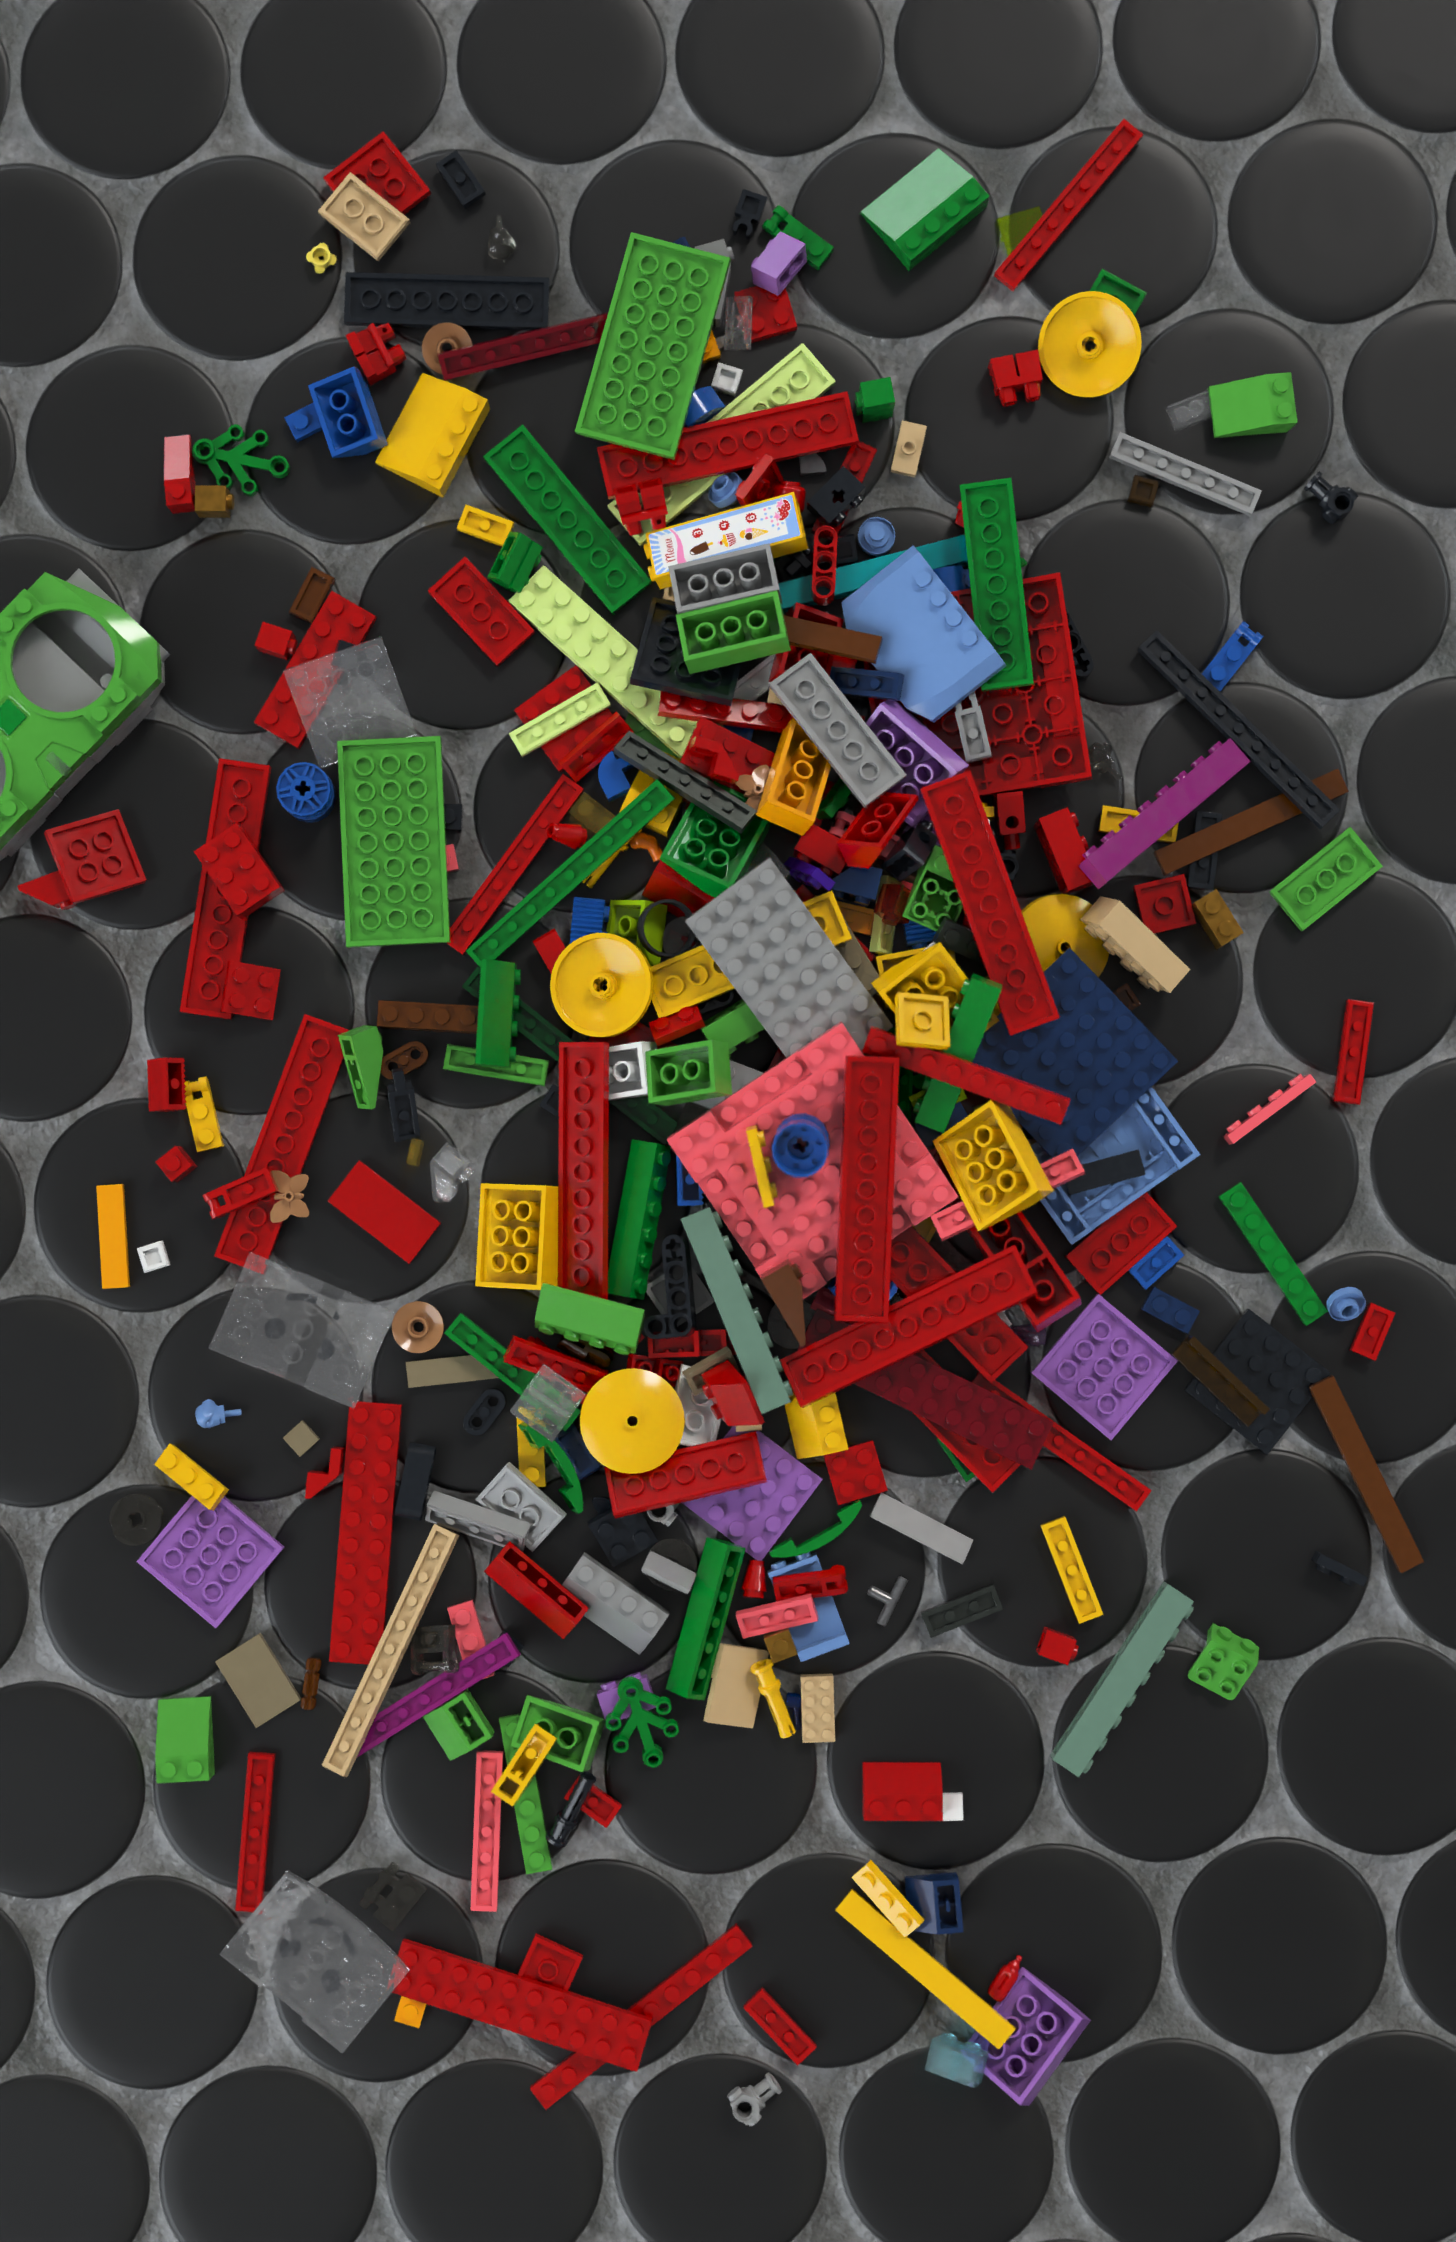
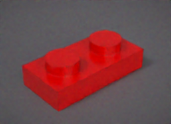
M696 1004L691 1007H684L679 1012L667 1017H660L651 1021L649 1026L658 1047L705 1027V1023Z
M1369 1303L1350 1351L1376 1361L1395 1312Z
M580 1774L564 1796V1799L567 1801L581 1776ZM593 1785L581 1811L607 1828L622 1807V1804Z

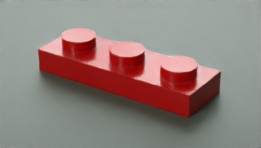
M616 711L558 763L577 783L599 764L609 752L614 750V747L628 731L633 733L634 731Z
M763 1987L743 2005L748 2014L797 2066L817 2048L814 2041Z

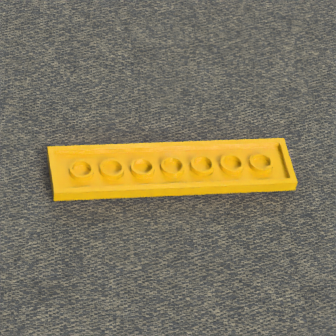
M832 890L803 902L835 947L852 940ZM703 945L651 966L653 974V995L651 1000L659 1018L667 1017L679 1012L684 1007L698 1005L735 989Z

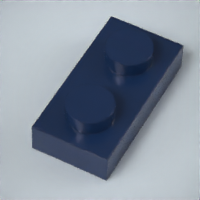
M1155 1287L1151 1288L1141 1307V1310L1186 1334L1189 1333L1200 1312Z

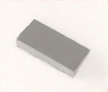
M653 1551L649 1552L641 1569L643 1573L685 1594L689 1593L696 1577L695 1572Z

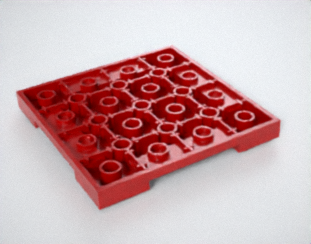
M1060 572L1023 579L1034 685L982 692L980 686L975 690L978 706L981 707L992 758L968 763L969 766L964 772L970 770L980 797L1092 780ZM971 588L951 592L974 622ZM863 661L865 670L877 671L872 663ZM969 696L962 700V710L972 708ZM869 698L871 715L879 704L886 701V699ZM897 701L906 709L901 701ZM953 707L934 723L918 714L911 713L966 762L955 715L956 707Z

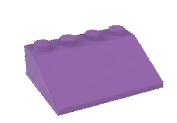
M886 700L879 704L866 724L906 774V778L887 792L914 794L919 797V800L904 820L913 827L928 815L920 788L964 773L969 764L896 700Z
M1022 1967L1018 1972V1979L1006 1998L1001 2002L997 2001L993 2006V2009L1015 2026L1014 2032L998 2050L980 2033L975 2031L961 2053L1019 2105L1030 2106L1091 2020L1071 2002Z

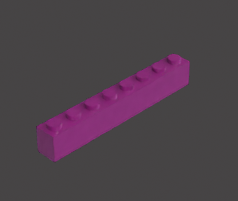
M1231 738L1224 744L1218 741L1208 750L1210 755L1206 759L1200 756L1190 765L1192 770L1188 774L1183 770L1172 780L1175 784L1171 788L1165 785L1155 794L1157 799L1153 803L1147 800L1137 809L1139 815L1135 818L1129 815L1119 824L1121 830L1117 833L1111 830L1101 839L1103 845L1098 849L1093 845L1082 855L1085 860L1078 866L1098 890L1250 762Z

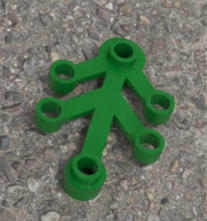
M237 424L231 425L227 432L214 440L200 439L193 445L192 455L194 459L200 464L209 466L216 477L218 486H222L220 483L223 479H229L226 487L228 490L233 487V480L228 474H224L217 460L229 464L240 481L241 489L246 496H254L258 491V486L255 481L248 477L241 465L270 471L276 478H284L290 472V465L283 456L277 455L267 460L245 455L257 446L265 447L268 445L269 437L263 430L255 431L252 437L230 451L221 450V448L231 441L240 442L245 435L242 427ZM240 430V435L233 437L232 432ZM259 435L265 436V440L263 442H257V437ZM204 449L210 450L207 456L201 455ZM278 465L284 466V470L282 472H276V467ZM248 484L254 485L252 491H246L245 487Z
M632 1676L626 1677L619 1683L617 1688L619 1700L612 1712L605 1717L607 1729L611 1731L618 1730L621 1727V1715L630 1704L632 1713L619 1735L613 1738V1748L618 1753L626 1752L629 1748L628 1740L637 1726L644 1746L642 1750L643 1762L649 1767H657L663 1761V1751L658 1744H654L648 1723L663 1729L667 1737H675L679 1733L678 1723L674 1719H666L643 1709L640 1700L656 1706V1711L660 1715L670 1713L672 1709L671 1701L667 1697H659L644 1690L643 1684L639 1679ZM628 1689L635 1690L633 1693H627L626 1691ZM662 1703L668 1704L666 1708L659 1707ZM611 1719L618 1720L615 1724L609 1723ZM668 1726L675 1727L674 1730L671 1731L666 1729ZM620 1741L625 1742L623 1746L616 1745ZM651 1756H657V1757H658V1758H656V1759H654V1760H650V1759H649Z

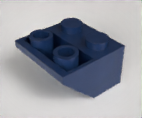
M851 867L833 878L832 880L835 884L831 890L836 901L843 902V899L853 901V905L868 908V905L873 906L877 897L883 869Z
M957 1872L904 1876L906 1899L924 1919L923 1923L914 1931L937 1935L963 1932L960 1886Z

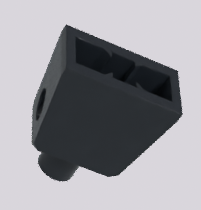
M922 820L907 830L899 838L880 867L901 882L923 866L938 840L937 836L932 833L934 830L933 824L927 820Z

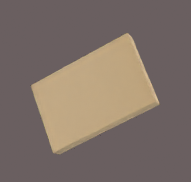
M351 172L318 210L319 215L377 261L382 258L411 223L410 219Z
M720 1643L704 1715L705 1722L753 1728L761 1693L758 1690L759 1683L756 1675L751 1672L750 1667L760 1660L768 1659V1650Z

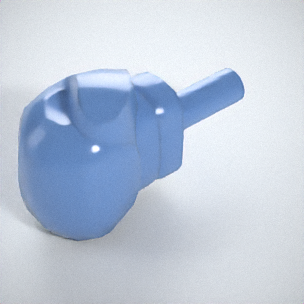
M211 1399L203 1401L195 1411L197 1423L202 1428H211L220 1425V1423H225V1417L242 1415L241 1409L224 1411V1405L218 1406Z

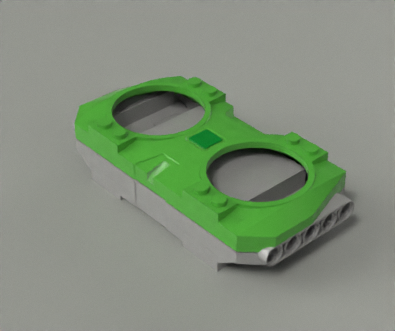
M79 568L67 581L45 572L28 590L24 588L0 613V861L7 855L11 857L46 821L45 818L63 801V798L93 766L99 763L115 745L118 746L152 711L150 706L165 686V660L170 654Z

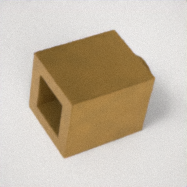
M195 485V512L200 518H230V510H234V495L230 494L226 486Z
M789 1628L764 1634V1640L773 1664L798 1655Z

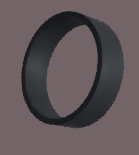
M672 899L660 900L647 906L641 913L637 924V933L641 944L648 952L658 957L666 958L682 954L692 945L695 939V934L690 929L686 944L679 951L671 954L657 951L647 941L644 933V921L648 912L654 906L667 903L678 907L687 918L692 915V912L686 905Z

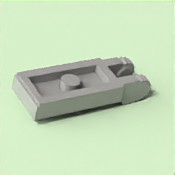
M975 691L969 695L972 708L962 710V701L955 706L956 720L967 764L992 758L981 707L978 706Z

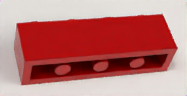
M510 1541L484 1570L490 1578L562 1639L569 1634L589 1609Z

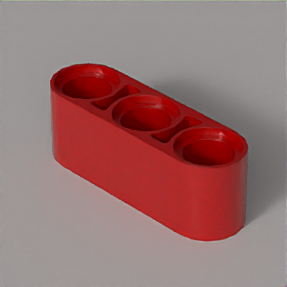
M827 525L819 527L814 535L812 599L821 606L830 604L835 596L838 537L835 529ZM826 536L831 538L832 542L829 545H823L819 542V539ZM825 561L830 563L831 567L828 570H821L818 564ZM824 586L830 592L827 595H820L816 590Z

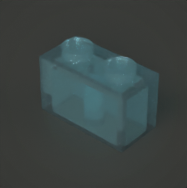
M942 2033V2035L936 2036L931 2041L925 2070L974 2088L982 2083L989 2052L982 2050V2046L977 2043L966 2042L965 2044L957 2041V2037L952 2034Z

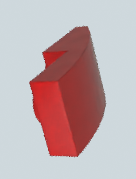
M629 1353L626 1369L636 1368L650 1371L675 1387L683 1361L666 1358H648L646 1355Z

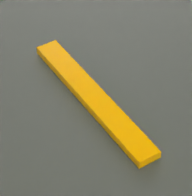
M851 1889L837 1906L835 1911L998 2050L1014 2032L1015 2026L909 1936L904 1937L887 1917L854 1889Z

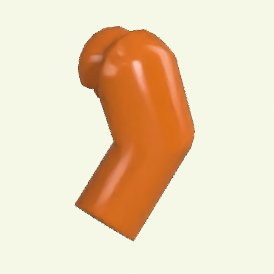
M641 832L631 839L629 844L633 849H646L654 863L660 861L662 850L654 836Z

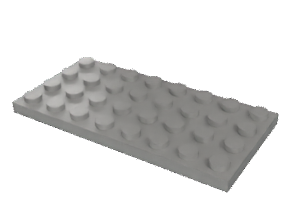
M767 858L684 920L786 1058L841 1021L861 1050L864 1047L871 1026L885 1031L893 1027L770 858Z

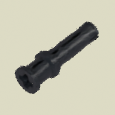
M587 1771L581 1772V1776L564 1809L557 1812L552 1829L548 1830L545 1835L548 1842L557 1847H565L567 1845L568 1835L578 1824L576 1817L596 1782V1777L592 1773Z

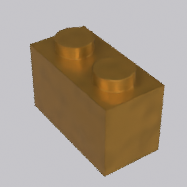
M1217 889L1192 904L1194 915L1216 950L1244 933Z

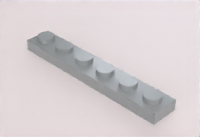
M1122 432L1119 433L1109 457L1250 517L1262 490Z

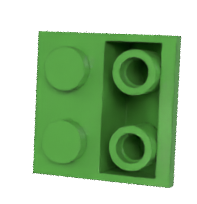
M468 1688L423 1716L450 1761L470 1752L492 1738L495 1732Z

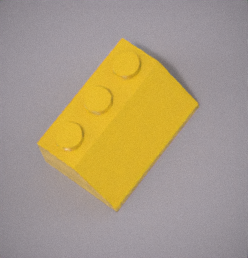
M836 1393L804 1408L800 1407L795 1394L789 1397L791 1402L785 1404V1410L797 1459L848 1450Z

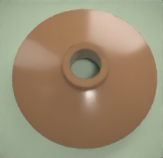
M445 322L433 326L426 333L422 342V354L426 364L439 374H442L437 353L444 352L442 350L443 344H451V350L473 345L469 334L461 326L454 323Z
M415 1301L405 1304L396 1312L392 1321V1333L395 1341L401 1348L411 1353H424L433 1349L443 1336L444 1322L442 1316L434 1306L426 1302ZM417 1322H421L424 1326L421 1332H417L414 1328Z

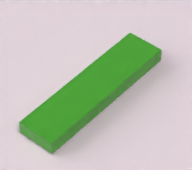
M447 1044L444 1070L540 1086L546 1085L549 1060L516 1055V1062H511V1068L485 1067L475 1064L476 1048Z

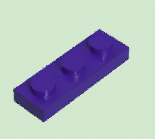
M791 856L784 863L790 869L788 874L799 883L802 881L807 886L811 885L816 890L823 888L828 891L835 884L831 878L816 866Z

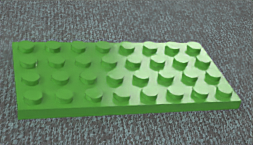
M631 232L576 425V434L675 460L731 263L730 257Z
M441 736L337 741L346 947L451 943Z

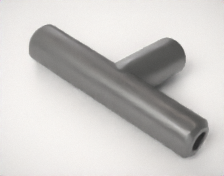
M899 1576L890 1594L873 1585L870 1586L867 1594L885 1603L877 1619L878 1624L882 1626L887 1625L908 1582L906 1578Z

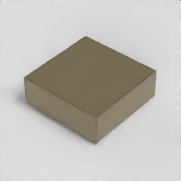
M304 1420L283 1437L299 1457L304 1455L320 1440Z

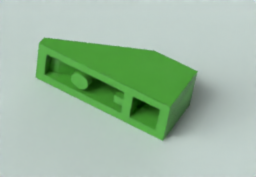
M362 1025L339 1034L338 1038L357 1107L372 1110L376 1107L383 1057L382 1036L377 1026Z

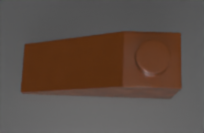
M789 1259L761 1274V1280L802 1347L806 1344L802 1281L800 1278L804 1276L796 1263L792 1265Z

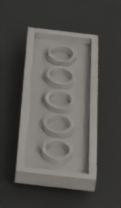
M811 653L769 683L771 690L864 808L906 778L902 768Z

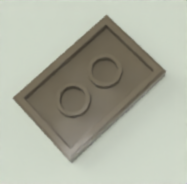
M261 1633L215 1661L255 1728L301 1700L300 1695Z

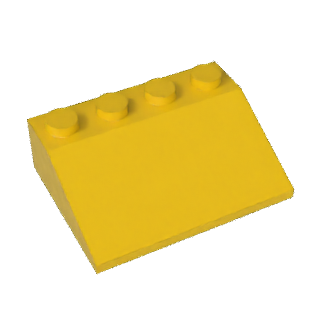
M422 373L387 438L388 445L382 448L375 463L443 498L490 411L488 400L464 387Z
M939 942L894 965L871 984L894 1014L895 995L898 992L949 997V1025L951 1028L954 1019L950 1018L955 1003L961 1004L964 995L960 994L965 978H968ZM992 1012L985 1031L1000 1021L994 1012Z
M991 1099L933 1140L978 1231H982L1034 1205L1054 1191L1008 1105Z
M481 1183L475 1286L541 1290L542 1284L546 1283L558 1287V1187Z

